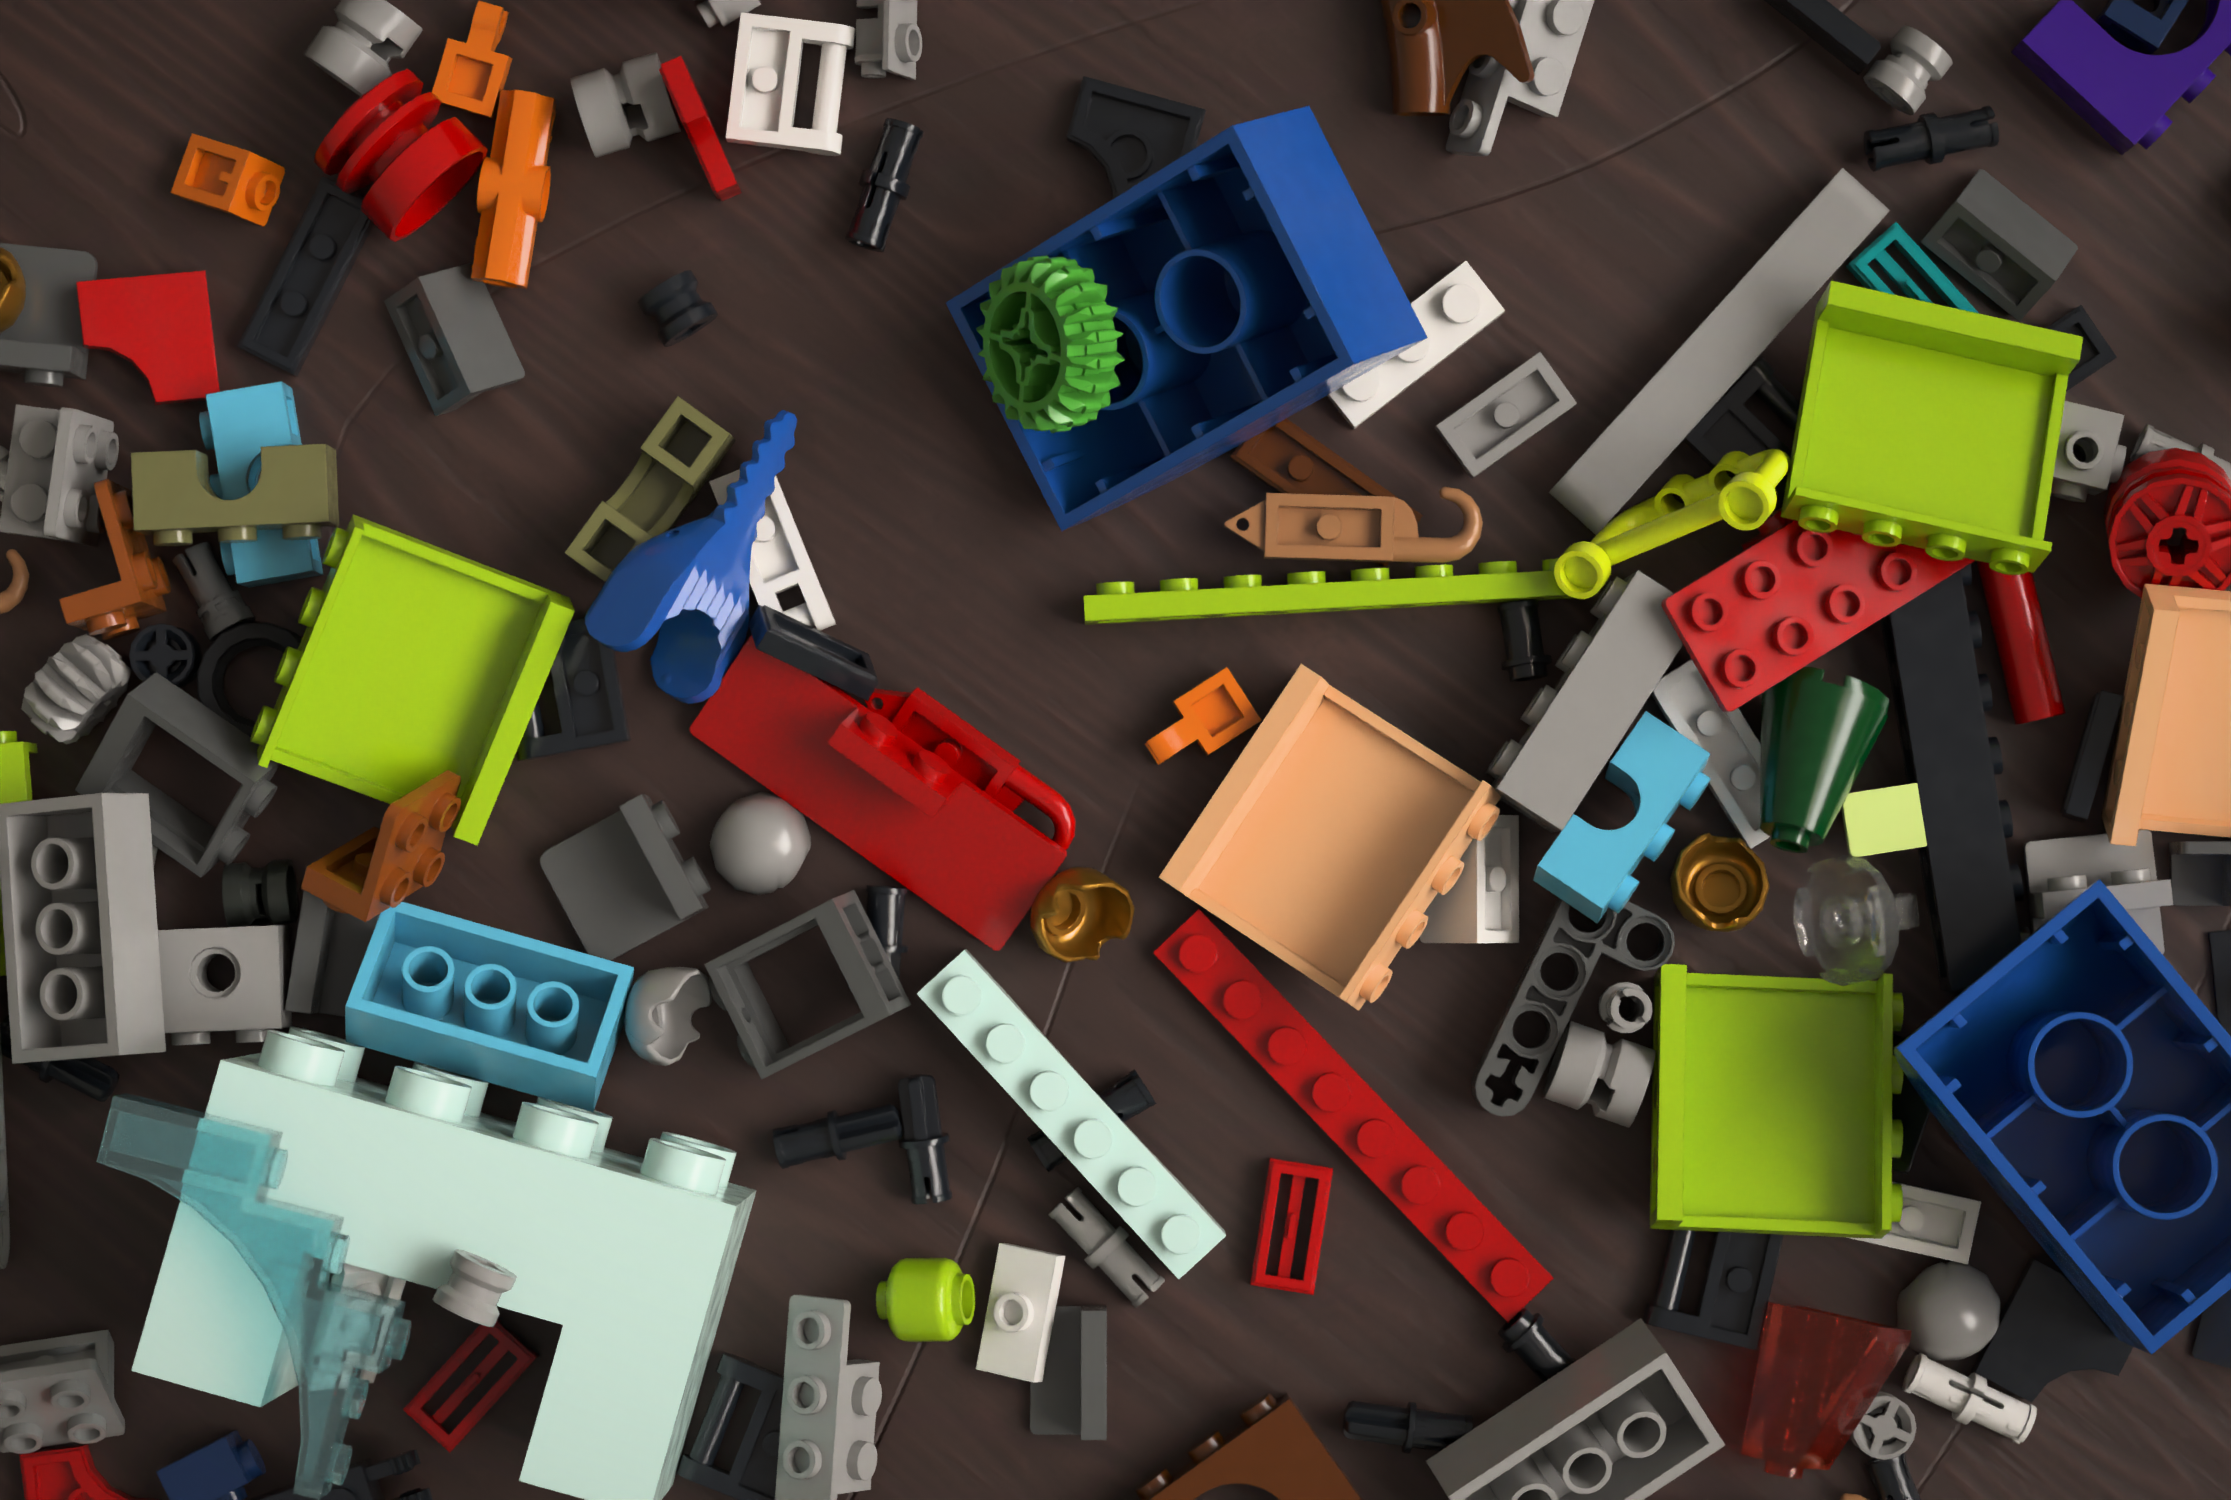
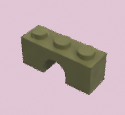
M677 396L641 446L642 454L627 479L608 501H602L565 551V554L605 582L618 563L635 546L674 528L736 440L725 429Z
M327 444L261 447L260 479L250 493L235 500H223L213 491L209 481L208 455L197 450L131 453L134 531L144 535H153V545L155 546L193 544L192 533L218 532L219 543L257 541V530L282 529L284 540H311L322 538L321 527H339L336 449Z

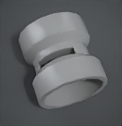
M1903 25L1890 42L1892 55H1888L1885 60H1876L1863 79L1867 86L1886 103L1907 115H1913L1926 99L1925 89L1929 85L1928 81L1940 80L1953 62L1947 52L1927 35L1910 26Z

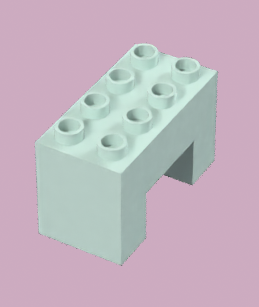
M290 1027L288 1033L267 1030L261 1053L220 1060L131 1371L262 1407L305 1382L307 1362L337 1261L437 1289L439 1286L448 1283L453 1272L450 1260L455 1250L459 1249L496 1263L517 1276L512 1289L502 1293L497 1303L498 1307L563 1325L519 1481L584 1500L663 1499L674 1483L676 1470L680 1462L756 1194L754 1189L728 1182L737 1152L696 1138L662 1132L660 1139H649L644 1158L605 1147L613 1119L610 1115L596 1110L591 1112L538 1097L536 1104L522 1102L517 1122L481 1112L489 1082L414 1062L412 1068L395 1066L389 1086L357 1077L365 1047L348 1043L346 1039L299 1027Z

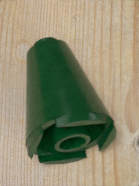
M1803 667L1761 693L1760 829L1770 836L1769 842L1772 846L1791 853H1806L1809 846H1818L1824 842L1887 721V712L1890 704L1889 699L1880 690L1847 675L1843 687L1823 682L1825 670L1814 667Z

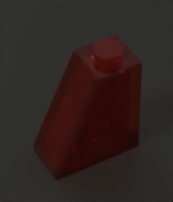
M1769 1302L1741 1454L1765 1460L1764 1472L1787 1478L1802 1479L1804 1469L1830 1470L1910 1344L1912 1330L1803 1305Z

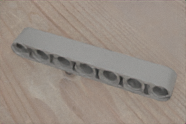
M1842 168L1565 473L1549 493L1597 535L1890 210Z

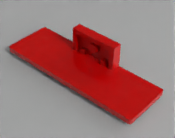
M1782 508L1771 513L1767 520L1757 528L1760 532L1759 535L1741 545L1744 549L1742 552L1668 596L1662 601L1661 606L1718 706L1723 712H1731L1975 560L1968 558L1957 561L1939 560L1929 556L1923 548L1905 544L1893 547L1876 546L1864 541L1860 534L1837 529L1828 533L1809 531L1802 528L1797 520L1781 517Z
M752 635L722 678L719 689L708 699L690 726V733L994 951H999L1003 948L1032 907L1037 894L1051 880L1067 857V851L953 770L940 756L924 749L904 735L887 718L872 712L837 686L756 649Z

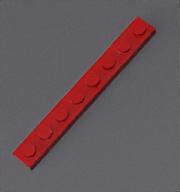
M1199 908L1153 952L1507 1322L1554 1279Z

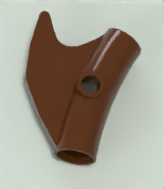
M1380 0L1389 47L1393 115H1450V103L1461 78L1469 65L1482 56L1493 57L1519 82L1530 83L1533 81L1535 75L1522 30L1508 0Z

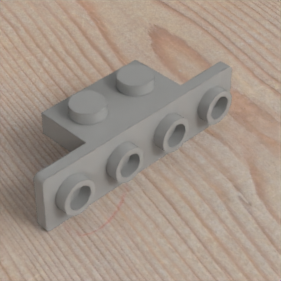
M1508 0L1522 30L1535 75L1534 79L1530 83L1519 82L1504 66L1491 56H1482L1472 62L1468 67L1469 74L1460 102L1456 105L1450 117V134L1446 143L1447 151L1464 156H1488L1491 152L1507 101L1542 117L1558 118L1594 0Z
M793 1295L790 1297L775 1500H837V1494L871 1490V1478L877 1466V1450L874 1445L876 1412L880 1407L882 1399V1387L879 1382L880 1362L861 1359L847 1360L851 1304L848 1300L810 1295Z

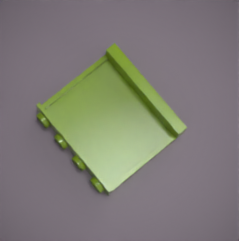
M1830 281L1816 305L1781 517L1797 520L1802 528L1813 532L1828 533L1837 529L1860 534L1864 541L1876 546L1893 547L1905 544L1923 548L1929 556L1939 560L1957 561L1968 558L1989 563V567L1992 570L2002 574L2021 575L2027 572L2034 573L2052 549V542L2044 541L2068 377L2080 361L2083 337Z
M353 514L346 531L336 527L328 542L322 564L330 566L331 569L322 590L311 587L298 619L299 624L307 626L298 649L287 646L274 678L275 683L283 685L274 708L263 705L255 722L250 741L259 744L257 748L258 765L268 768L270 760L388 804L393 803L449 770L461 776V783L457 793V797L461 799V807L456 820L451 826L453 837L478 846L575 612L570 597Z
M1664 964L1658 968L1654 975L1653 1050H1656L1652 1069L1650 1229L1882 1239L1892 1230V1222H1900L1903 1193L1900 1183H1892V1158L1901 1157L1903 1125L1901 1119H1892V1094H1901L1903 1070L1896 1057L1893 1056V1031H1901L1904 1003L1902 993L1893 992V974L1883 973L1877 981L1687 973V965Z

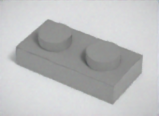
M1539 352L1436 425L1435 429L1469 477L1473 479L1572 409L1577 402L1542 353Z

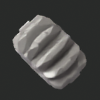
M87 634L76 637L72 642L64 643L59 652L53 657H49L43 668L35 673V679L25 688L21 709L31 718V723L45 735L49 734L58 742H63L66 745L76 742L81 736L89 735L99 722H104L105 716L111 709L117 706L118 699L127 691L131 669L121 660L122 657L108 644L105 645L95 637H90Z

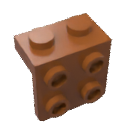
M109 479L94 482V488L121 581L61 598L59 601L66 624L88 631L89 635L101 634L103 640H108L139 631L138 620L167 612L163 595L170 593L171 588L161 558L159 556L151 558L145 535L134 531L131 491Z
M447 770L391 803L384 814L380 829L372 827L308 865L301 889L322 899L328 908L340 913L350 914L367 922L388 908L397 907L404 898L423 886L429 887L439 876L445 862V854L441 852L446 831L452 826L460 811L461 799L457 797V793L461 783V776Z

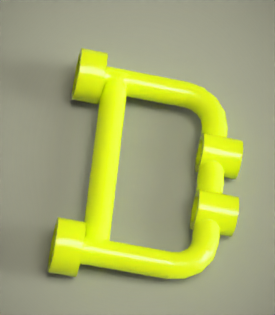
M1779 449L1764 450L1750 456L1741 451H1731L1725 454L1711 472L1696 479L1687 474L1673 476L1656 496L1627 509L1610 520L1591 542L1581 541L1569 546L1559 557L1554 567V577L1557 585L1568 596L1577 599H1587L1596 595L1608 581L1611 575V566L1724 519L1730 526L1739 530L1748 531L1760 527L1775 509L1777 502L1775 487L1788 472L1790 467L1789 456ZM1726 471L1734 473L1735 476L1730 478ZM1673 494L1680 496L1684 503L1678 502Z

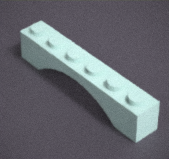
M967 949L963 950L917 993L1178 1279L1186 1274L1226 1237L1225 1230L1102 1100Z

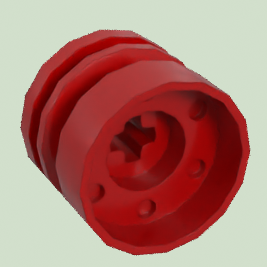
M409 69L394 73L357 99L325 136L316 151L314 162L324 173L330 176L339 173L336 185L347 194L360 190L374 182L363 199L361 211L389 240L394 242L409 236L424 226L459 194L476 174L488 151L482 142L456 117L444 120L428 129L439 112L441 100L431 92L421 94L424 83Z
M2179 448L2151 451L2127 464L2122 470L2118 482L2110 485L2103 510L2112 567L2124 586L2141 599L2144 583L2225 591L2231 583V480L2224 469L2202 453ZM2173 528H2185L2186 535L2182 536L2180 545H2168L2167 539L2172 537Z

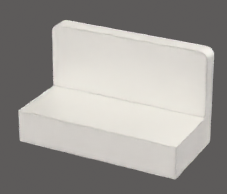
M1499 815L1490 832L1481 841L1474 838L1460 858L1464 862V868L1454 886L1445 895L1438 892L1424 912L1428 916V922L1419 937L1422 943H1519V815Z

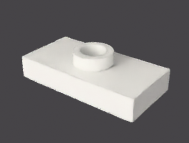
M999 1243L977 1360V1370L1033 1383L1043 1381L1065 1255L1009 1243Z

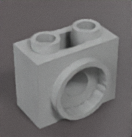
M289 925L158 930L165 1033H171L172 1045L211 1044L210 1031L232 1030L236 1032V1043L264 1042L267 1030L292 1027V1011L285 1010L291 975ZM219 954L229 958L235 968L234 981L224 991L213 987L207 977L208 964L212 958Z

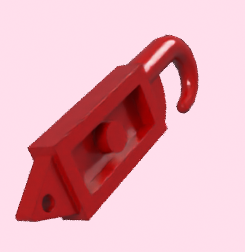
M918 687L912 693L875 688L869 700L864 699L869 710L887 718L900 732L924 749L940 756L953 770L1009 810L1014 811L1026 800L1043 812L1054 824L1055 832L1051 840L1065 850L1069 848L1075 836L1076 823L1071 805L1059 792L1019 764L1021 761ZM875 698H880L883 701V706L878 705Z

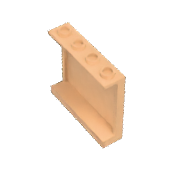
M2144 583L2101 815L2110 844L2136 846L2139 830L2231 838V591Z
M1300 664L1159 878L1359 1011L1366 1000L1373 1003L1387 987L1393 973L1388 966L1400 948L1403 946L1409 949L1421 936L1428 922V916L1424 912L1436 894L1439 892L1445 895L1460 877L1464 868V862L1460 858L1472 840L1475 838L1481 841L1494 826L1500 813V808L1495 805L1501 796L1484 780L1482 782L1329 685L1323 677Z

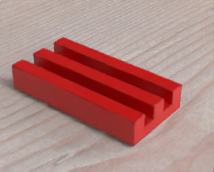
M1269 1158L1250 1285L1314 1295L1333 1167ZM1281 1173L1293 1176L1276 1276L1265 1274L1280 1177ZM1308 1177L1318 1179L1301 1280L1290 1278L1305 1179Z
M497 1319L494 1327L480 1324L403 1409L449 1453L456 1448L539 1356L530 1347L527 1348L513 1331L506 1329L499 1319ZM489 1334L496 1338L499 1343L432 1416L423 1409L428 1401ZM510 1351L517 1358L516 1362L456 1428L449 1433L441 1425L507 1352Z

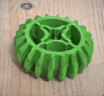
M1048 255L1029 257L1027 261L1015 263L1012 267L1003 268L1001 279L989 283L991 299L980 303V309L985 316V323L977 327L976 331L983 337V350L976 355L985 358L987 370L982 380L993 383V402L1005 404L1007 419L1019 420L1023 429H1034L1035 431L1050 430L1051 433L1070 431L1072 427L1082 426L1089 421L1097 420L1098 411L1110 406L1111 397L1109 390L1120 385L1119 378L1114 369L1115 365L1125 360L1117 352V339L1124 334L1115 330L1113 322L1118 308L1107 305L1105 302L1107 285L1095 283L1093 269L1080 267L1076 259H1066L1065 257L1049 258Z

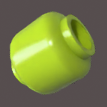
M901 1259L892 1267L887 1281H881L878 1284L876 1292L878 1316L882 1320H888L889 1327L897 1339L907 1342L951 1341L961 1332L963 1325H969L972 1322L975 1310L973 1280L969 1274H963L959 1265L951 1259Z

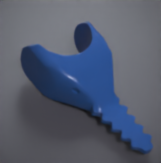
M781 410L775 418L765 421L764 438L753 442L752 458L741 464L739 480L727 486L726 502L723 505L717 506L711 514L704 518L666 531L635 546L610 573L586 613L585 625L589 634L605 647L618 652H628L640 648L659 630L658 642L650 658L653 677L661 690L682 703L693 704L703 702L713 696L721 686L722 678L739 654L745 641L749 627L752 544L757 538V522L765 515L766 497L774 492L775 475L785 468V452L792 449L795 445L794 432L797 418L795 414Z

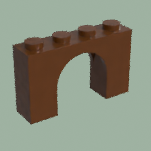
M1271 1393L1262 1396L1239 1414L1244 1422L1239 1428L1225 1438L1222 1437L1218 1430L1211 1433L1187 1452L1192 1459L1189 1464L1172 1476L1166 1468H1163L1135 1489V1492L1140 1497L1139 1500H1195L1206 1491L1227 1484L1256 1486L1273 1494L1279 1500H1364L1288 1393L1278 1400H1275Z

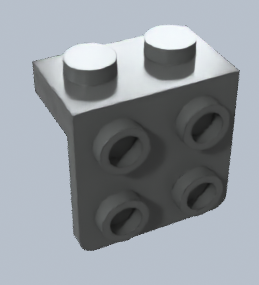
M0 243V247L12 253L18 262L26 283L24 309L14 325L0 333V372L24 374V383L46 387H63L64 378L86 380L89 349L83 348L76 282L96 280L98 268L96 258L86 251Z
M640 794L620 805V811L546 850L540 858L541 868L587 953L610 961L709 908L703 894L709 892L711 888L694 857L692 856L684 861L672 838L679 835L680 830L663 800L653 804L651 798L644 794Z

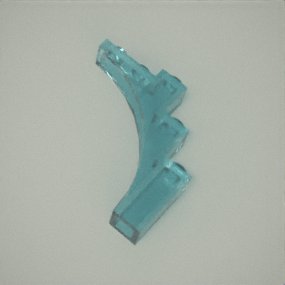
M128 1093L113 1096L96 1162L145 1179L191 1206L232 1243L263 1285L286 1334L299 1386L301 1444L293 1493L320 1500L331 1492L332 1484L342 1486L348 1472L352 1456V1446L343 1444L349 1418L359 1420L369 1388V1380L359 1378L361 1369L380 1374L390 1367L392 1358L402 1360L405 1354L412 1327V1321L402 1319L406 1302L328 1282L330 1273L340 1275L349 1248L350 1236L341 1234L344 1221L343 1216L267 1198L269 1188L276 1190L279 1188L287 1164L288 1150L279 1148L283 1132Z

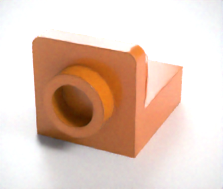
M192 133L170 193L185 200L235 215L263 227L267 224L272 208L279 198L285 168L251 151Z

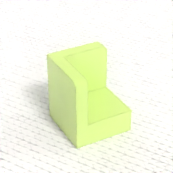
M1917 783L1848 794L1841 810L1850 856L1861 857L1927 846Z

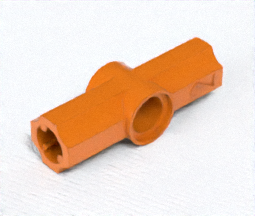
M501 90L491 155L490 157H485L478 183L477 211L481 213L478 236L475 241L474 261L471 267V279L473 281L498 287L527 289L537 223L543 222L549 200L551 169L550 166H547L552 141L553 124L556 117L557 101L555 98L523 90Z

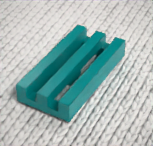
M1897 222L1890 226L1846 266L1865 288L1894 294L1868 266V263L1874 260L1908 298L1933 303L1886 252L1885 248L1893 243L1950 307L1978 313Z

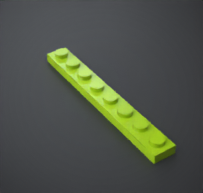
M1559 558L1542 560V571L1517 572L1516 561L1479 563L1478 575L1453 576V565L1443 564L1415 567V578L1390 579L1389 568L1351 570V581L1326 583L1324 571L1288 573V585L1262 586V575L1223 577L1224 588L1198 589V578L1160 580V592L1135 593L1134 582H1106L1096 584V595H1084L1085 625L1504 603L1529 599L1541 601L1577 598L1568 596L1557 585L1554 577V567Z

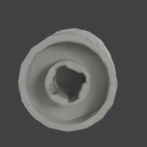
M341 0L334 9L338 19L336 25L322 26L303 55L361 97L392 75L388 65L391 58L403 59L423 29L386 0Z
M656 52L622 62L620 72L615 75L602 68L571 78V85L579 114L596 158L630 148L632 138L636 135H640L647 142L681 132L674 103L659 71L662 67ZM624 103H629L632 105L625 107Z
M1569 1020L1550 1065L1543 1098L1576 1110L1586 1103L1591 1104L1594 1116L1629 1128L1644 1098L1652 1073L1656 1050L1622 1038L1613 1045L1607 1044L1604 1032Z

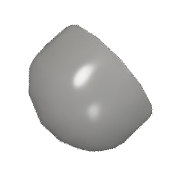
M762 791L737 799L729 805L716 822L710 841V849L716 872L734 889L755 895L772 893L778 888H784L789 884L800 870L811 847V836L804 814L779 796Z
M665 967L647 971L637 978L625 1004L624 1023L630 1046L639 1057L654 1065L667 1066L679 1061L688 1044L700 1038V1033L693 1027L691 1019L696 1010L701 1007L710 1006L712 1003V994L709 989L708 978L705 974L696 968Z
M1951 1261L1948 1263L1939 1262L1929 1266L1909 1286L1900 1292L1897 1300V1327L1910 1349L1926 1355L1927 1358L1933 1361L1960 1360L1979 1352L1992 1340L1999 1327L2000 1298L1988 1276L1970 1264Z

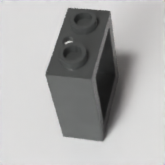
M156 672L127 694L75 791L81 795L95 793H149L152 844L201 878L220 861L229 865L240 854L250 837V833L243 829L249 817H258L276 793L277 786L270 781L280 763L270 760L268 768L258 765L257 748L259 744L251 742V737ZM156 724L242 783L217 828L211 826L131 770Z
M855 890L835 897L704 964L710 975L708 981L710 992L718 1006L728 1011L738 1032L737 1044L740 1053L748 1065L756 1068L761 1080L911 1005ZM819 926L861 1012L790 1047L748 962Z

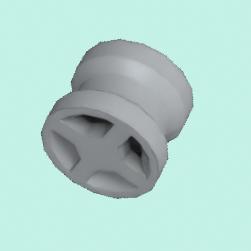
M456 1249L450 1260L453 1270L447 1284L437 1288L432 1300L441 1307L465 1319L484 1326L494 1327L500 1315L497 1303L502 1293L512 1289L517 1276L485 1258Z
M1879 1390L1864 1392L1852 1401L1846 1412L1845 1427L1847 1435L1855 1446L1873 1458L1882 1460L1897 1458L1906 1452L1914 1441L1917 1429L1914 1414L1907 1404L1888 1392ZM1883 1408H1885L1883 1414H1878L1877 1416L1872 1417L1877 1413H1882Z

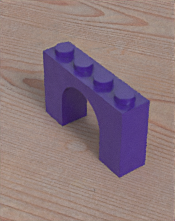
M2059 0L2014 47L2011 53L2121 155L2137 143L2147 150L2172 124L2173 121L2165 115L2168 109L2180 97L2190 104L2216 77L2208 68L2223 51L2231 56V0H2206L2205 18L2195 40L2183 50L2164 55L2143 54L2126 48L2112 38L2073 0Z

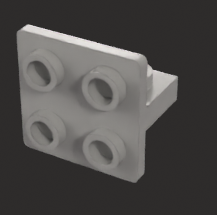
M16 404L0 516V532L68 541L96 547L99 533H104L106 527L95 493L94 482L107 479L108 470H112L116 465L119 453V439L117 434L113 432L114 422L73 408L61 407L60 410Z
M2139 830L2136 846L2110 844L2107 833L2024 843L2023 856L2032 933L2096 880L2100 879L2158 950L2164 954L2165 948L2160 907L2173 905L2171 879L2157 880L2152 833L2149 830Z
M109 1330L0 1346V1452L27 1454L35 1452L41 1447L66 1443L93 1444L106 1437L119 1436L125 1433V1419L114 1398V1341Z

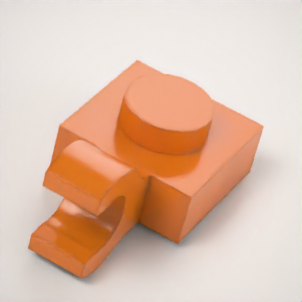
M479 0L473 15L467 42L447 39L432 93L441 100V104L495 120L500 92L504 89L512 62L511 57L495 52L502 38L509 12L504 11L503 7Z
M1228 667L1173 701L1172 704L1182 719L1146 741L1144 745L1157 765H1160L1195 741H1197L1205 755L1208 756L1262 720Z

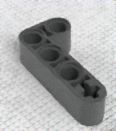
M1558 898L1473 1073L1471 1090L1477 1104L1487 1112L1501 1117L1512 1116L1522 1111L1531 1100L1600 955L1635 970L1648 971L1661 967L1672 956L1675 946L1674 932L1665 920L1628 901L1618 914L1608 908L1595 929L1590 932H1580L1573 927L1569 920L1568 912L1570 905ZM1641 923L1649 924L1653 927L1659 938L1657 951L1647 960H1638L1633 957L1627 949L1626 943L1630 930ZM1553 953L1566 955L1574 967V975L1571 982L1566 987L1558 990H1553L1546 986L1540 972L1543 961ZM1533 1010L1542 1015L1545 1020V1037L1539 1044L1533 1047H1523L1517 1043L1513 1036V1024L1518 1015L1525 1011ZM1503 1044L1514 1054L1534 1059L1529 1071L1522 1065L1516 1064L1510 1077V1082L1518 1087L1516 1095L1513 1099L1502 1096L1498 1104H1494L1491 1102L1493 1091L1485 1086L1490 1074L1501 1077L1510 1062L1507 1058L1497 1057Z

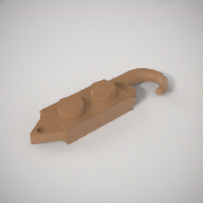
M1442 487L1439 490L1440 497L1452 501L1460 507L1464 519L1462 529L1458 534L1448 538L1419 537L1418 525L1412 509L1404 500L1389 496L1266 493L1264 501L1227 520L1224 523V527L1264 552V559L1447 563L1460 560L1473 550L1481 537L1483 521L1480 508L1470 495L1457 488ZM1243 519L1248 522L1249 527L1247 530L1241 531L1237 528L1236 524L1239 520Z

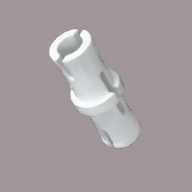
M1922 1353L1915 1356L1903 1381V1391L1913 1393L1952 1411V1418L1964 1425L1973 1421L2012 1439L2017 1444L2025 1441L2036 1419V1406L2028 1405L1987 1386V1379L1976 1373L1965 1376L1927 1358Z

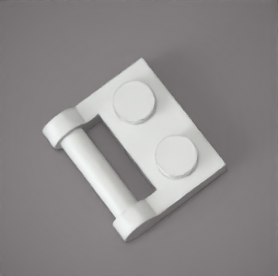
M741 12L726 130L727 142L798 150L826 156L841 155L843 136L837 133L846 52L854 47L856 29L843 24ZM803 43L822 46L812 129L793 127Z

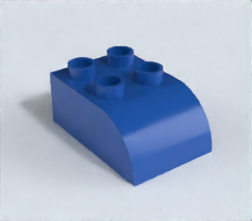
M1310 106L1230 126L946 302L983 376L987 370L985 358L976 355L983 350V337L976 331L977 327L985 323V316L980 309V303L991 299L989 283L1001 279L1003 268L1012 267V265L1021 261H1027L1029 257L1046 255L1049 258L1065 257L1066 259H1076L1080 267L1092 268L1095 276L1094 282L1107 285L1105 302L1107 305L1118 308L1113 322L1115 330L1124 333L1117 339V352L1125 361L1115 365L1114 371L1119 378L1120 385L1109 390L1111 397L1110 406L1098 411L1097 420L1089 421L1082 426L1072 427L1070 431L1051 433L1050 430L1035 431L1034 429H1023L1019 420L1007 419L1005 404L997 403L1061 531L1104 514L1204 465L1428 338ZM985 381L991 394L993 395V383Z
M2099 879L1894 1048V1054L1908 1080L1945 1131L2118 1340L2152 1355L2231 1289V1036Z

